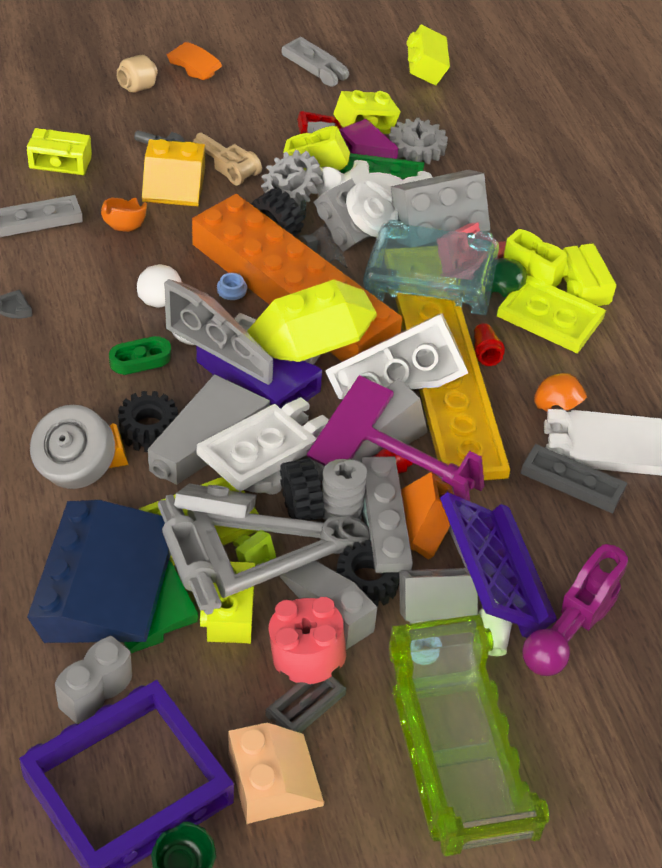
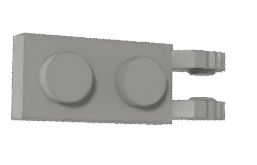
M302 37L282 47L283 56L315 76L320 77L325 85L333 87L338 84V78L344 81L350 75L347 67L337 61L335 57Z

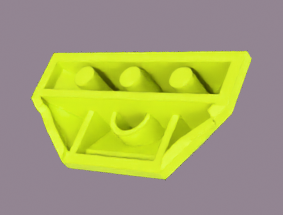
M331 280L273 300L247 330V333L271 357L279 360L300 362L360 341L371 322L377 317V313L364 290L337 280Z

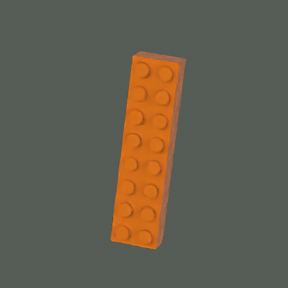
M237 193L192 218L193 245L228 273L241 275L247 284V288L269 305L275 299L331 280H337L364 290L377 313V317L371 322L360 341L329 351L342 362L401 332V315Z

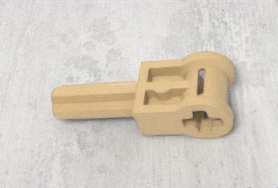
M198 133L193 140V143L205 144V153L214 158L215 169L225 175L236 186L242 184L245 178L251 175L256 176L262 172L260 159L254 152L245 151L236 144L225 148L203 133Z

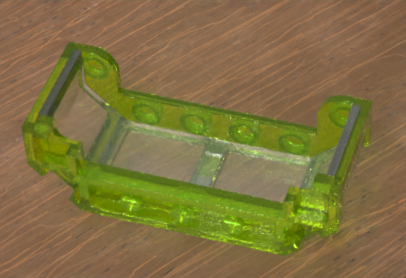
M481 614L392 626L390 637V661L393 662L397 685L393 686L394 701L429 834L434 842L441 841V852L444 856L461 854L463 849L528 838L532 841H538L542 836L546 823L549 822V810L545 799H539L535 791L530 792L526 781L521 782L518 772L520 768L518 751L515 746L510 747L507 737L509 734L508 720L505 713L499 712L497 685L494 680H489L485 667L488 651L493 650L494 643L492 632L489 628L484 627Z

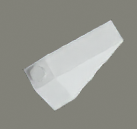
M442 313L325 370L339 399H342V394L347 385L353 384L359 375L373 382L378 381L379 385L385 388L399 378L413 390L440 387L468 374L457 343Z

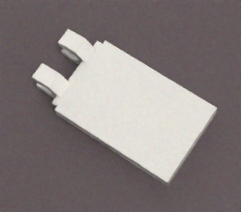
M301 397L285 404L282 408L273 404L198 443L197 455L236 490L241 492L279 471L282 463L296 461L306 456V450L312 447L329 419L321 415L308 421L309 416L303 411H307L310 404Z
M548 409L547 420L544 421V433L549 434V444H546L545 448L594 469L662 476V419L580 410L566 412L564 409Z

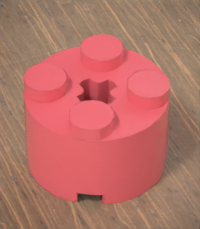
M328 597L317 599L301 598L293 601L283 600L276 605L275 613L272 615L268 627L273 663L276 670L280 674V671L288 675L289 680L295 683L315 684L332 677L331 672L339 665L341 668L346 660L343 618L335 607L334 601Z

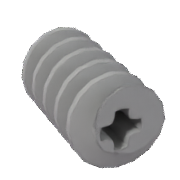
M336 459L324 467L322 480L324 515L322 516L325 521L329 518L352 516L359 520L362 519L367 481V468L362 462L353 459ZM354 522L346 523L343 529L351 528Z

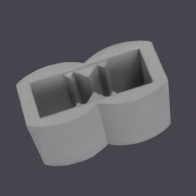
M113 636L106 637L95 643L86 653L84 660L71 664L58 676L55 682L58 708L76 724H80L94 716L103 706L106 699L118 695L130 683L132 679L131 652Z

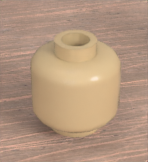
M136 55L123 59L117 69L119 84L133 93L150 89L154 86L158 74L155 63L145 55Z

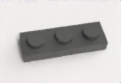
M535 444L522 465L520 473L612 514L627 486V482L538 444Z

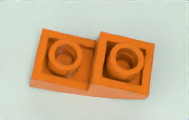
M184 42L166 54L170 64L185 67L188 76L201 80L211 78L214 72L222 67L221 62L203 48L189 42Z

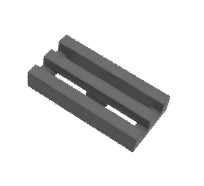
M332 676L313 692L308 693L295 707L283 715L281 712L314 685L303 682L297 683L266 708L265 716L269 720H275L277 726L301 733L346 695V687ZM331 688H333V690H331L327 695H325L321 700H319L315 705H313L309 710H307L303 715H301L297 720H295L292 723V721L295 718H297L301 713H303L307 708H309L313 703H315L319 698H321L325 693H327Z

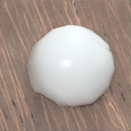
M162 264L149 266L139 275L137 281L138 297L146 305L156 308L165 307L164 282L170 279L182 283L177 271L170 266Z

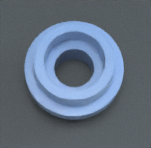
M237 273L224 274L217 283V293L227 300L240 299L247 292L246 282Z

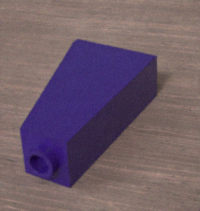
M196 345L197 363L211 374H215L270 400V406L276 404L279 408H282L285 404L300 397L307 402L321 392L322 370L306 361L296 362L273 358L272 382L267 385Z

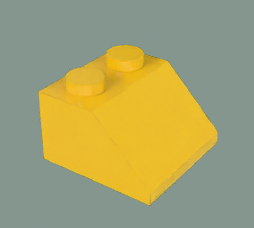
M149 139L144 162L142 202L199 206L205 174V144Z

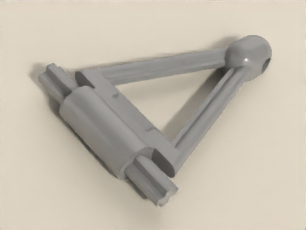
M166 495L165 500L158 502L159 510L165 522L162 533L183 586L193 592L200 611L204 610L207 615L212 614L214 609L221 607V601L213 583L217 584L222 598H226L333 553L342 554L347 546L353 549L354 542L359 541L360 545L364 546L365 540H370L371 538L370 530L366 524L352 516L333 517L325 522L251 513L244 519L193 510H187L188 516H185L182 508L174 506L175 499L173 495ZM354 522L351 528L343 529L346 523ZM214 525L321 538V540L235 574Z

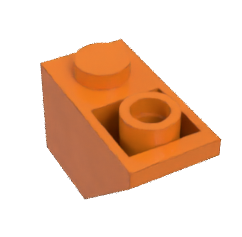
M432 472L401 489L410 549L427 559L434 557L450 527V522L440 498L447 492L453 494L452 486L443 482L441 478Z

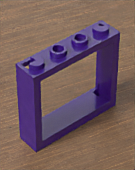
M158 680L146 686L136 687L127 697L113 705L108 704L101 707L94 716L80 724H72L66 727L57 737L44 744L41 743L31 747L25 755L19 758L24 780L82 868H130L151 855L156 840L164 831L172 829L182 822H191L199 825L234 803L233 781ZM156 709L209 782L95 851L44 773Z

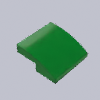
M170 559L147 641L123 642L131 653L164 642L165 633L198 622V612Z

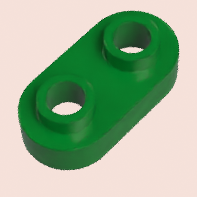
M160 336L120 343L113 346L109 351L110 368L114 372L123 375L165 366L172 358L170 342Z

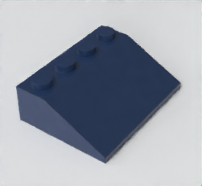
M103 500L67 501L27 616L44 643L98 642L109 636H113L119 642L147 641L171 556L162 533L165 522L161 515Z

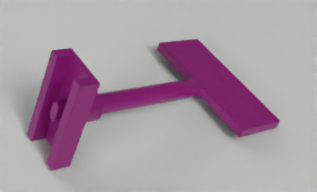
M360 375L306 454L308 458L326 466L329 462L336 459H352L363 441L368 440L443 477V482L453 486L454 495L470 501L469 491L475 488L482 491L484 488L481 456L469 451L460 466L453 463L448 465L373 428L393 397L394 392Z

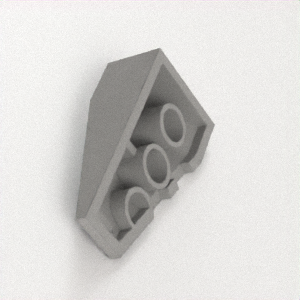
M170 279L164 282L166 329L267 385L272 382L273 358L213 297L188 284Z

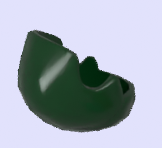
M499 258L490 261L482 272V293L490 299L493 292H498L502 297H506L508 293L520 290L526 284L527 272L525 267L520 262L509 258Z
M182 822L180 825L164 831L156 840L151 853L152 867L212 868L216 860L215 841L204 827L191 822Z

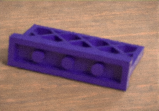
M449 492L445 493L440 499L485 613L517 624L522 636L525 638L534 631L546 629L557 621V617L510 508L500 504L491 511Z

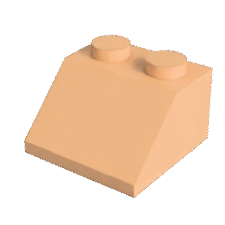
M262 723L229 731L228 755L246 824L324 806L304 734L270 723Z

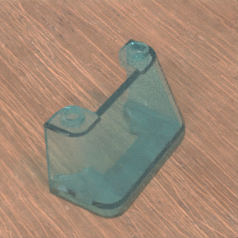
M389 220L380 227L365 269L363 285L368 292L381 301L384 300V295L389 292L390 297L395 298L397 293L455 300V305L461 307L462 302L472 306L471 313L487 315L499 243L493 238L494 236L491 233L479 231L474 234L405 225L401 221Z

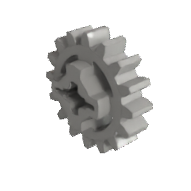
M416 118L412 122L410 119H406L405 124L398 121L396 127H391L389 140L398 147L397 159L404 157L408 161H425V163L430 164L431 159L439 161L440 155H445L448 137L445 136L446 131L439 130V124L430 125V120L424 122L420 118Z
M295 150L292 156L284 152V158L281 160L275 157L274 161L276 164L274 166L267 165L266 167L269 174L262 175V179L265 182L261 185L263 191L266 193L272 188H275V190L280 188L282 193L286 191L289 194V199L294 198L296 207H300L302 200L310 202L309 195L311 193H318L315 186L323 183L320 178L323 171L314 156L311 157L307 151L301 155L298 150Z

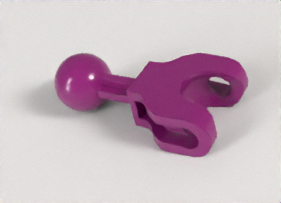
M604 544L597 548L582 567L572 587L565 594L561 610L562 615L551 629L536 630L527 637L523 645L522 655L525 664L532 672L541 676H553L560 673L568 664L570 658L568 642L577 630L582 626L589 631L597 621L603 619L618 599L621 589L619 581L624 575L628 563V557L622 549L610 544ZM606 558L614 559L617 566L611 573L603 572L599 565L601 560Z

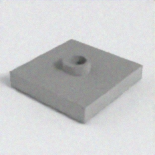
M189 483L176 493L174 506L176 508L244 519L255 507L257 495L230 491L229 488L218 485H208L207 487Z

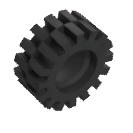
M272 188L251 203V205L294 237L302 231L301 229L304 224L301 221L304 219L303 215L298 214L301 209L299 206L295 207L294 203L296 201L294 198L289 199V194L286 191L282 193V189L278 188L275 190V188Z
M141 391V397L134 393L131 395V401L126 398L123 401V406H120L118 410L122 440L125 439V444L128 447L133 444V449L139 451L142 446L144 447V452H148V448L178 416V409L175 407L173 399L168 401V395L164 393L161 397H158L157 391H152V395H147V391ZM144 418L160 420L152 425H143L137 422Z
M311 458L282 463L280 466V476L282 478L280 482L283 487L282 494L285 497L284 503L285 507L288 508L289 517L291 519L307 521L321 519L322 515H324L323 491L320 489L321 481L318 479L317 468L315 469L314 462L311 461Z
M365 540L364 546H361L359 541L354 542L353 549L347 546L343 554L340 553L336 573L354 582L377 607L379 601H381L383 606L388 604L389 597L393 599L396 596V591L399 587V572L380 573L382 577L377 580L361 579L355 574V571L362 568L375 570L371 540Z

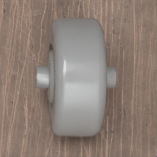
M81 405L61 406L46 414L34 429L30 442L31 459L38 472L55 485L67 489L83 488L96 482L110 467L115 453V439L109 425L96 412Z

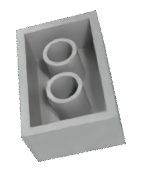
M465 170L391 186L393 208L398 211L396 231L399 244L415 248L437 243V240L469 223L478 222L480 232L490 230L485 176L482 172Z

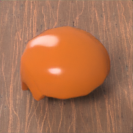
M111 197L103 202L101 215L103 220L114 230L130 232L138 229L144 222L147 203L144 202L140 206L137 198L127 201Z
M569 373L551 375L540 383L535 393L534 402L538 409L542 408L546 412L548 409H552L554 405H559L564 410H570L583 402L587 397V393L575 376Z

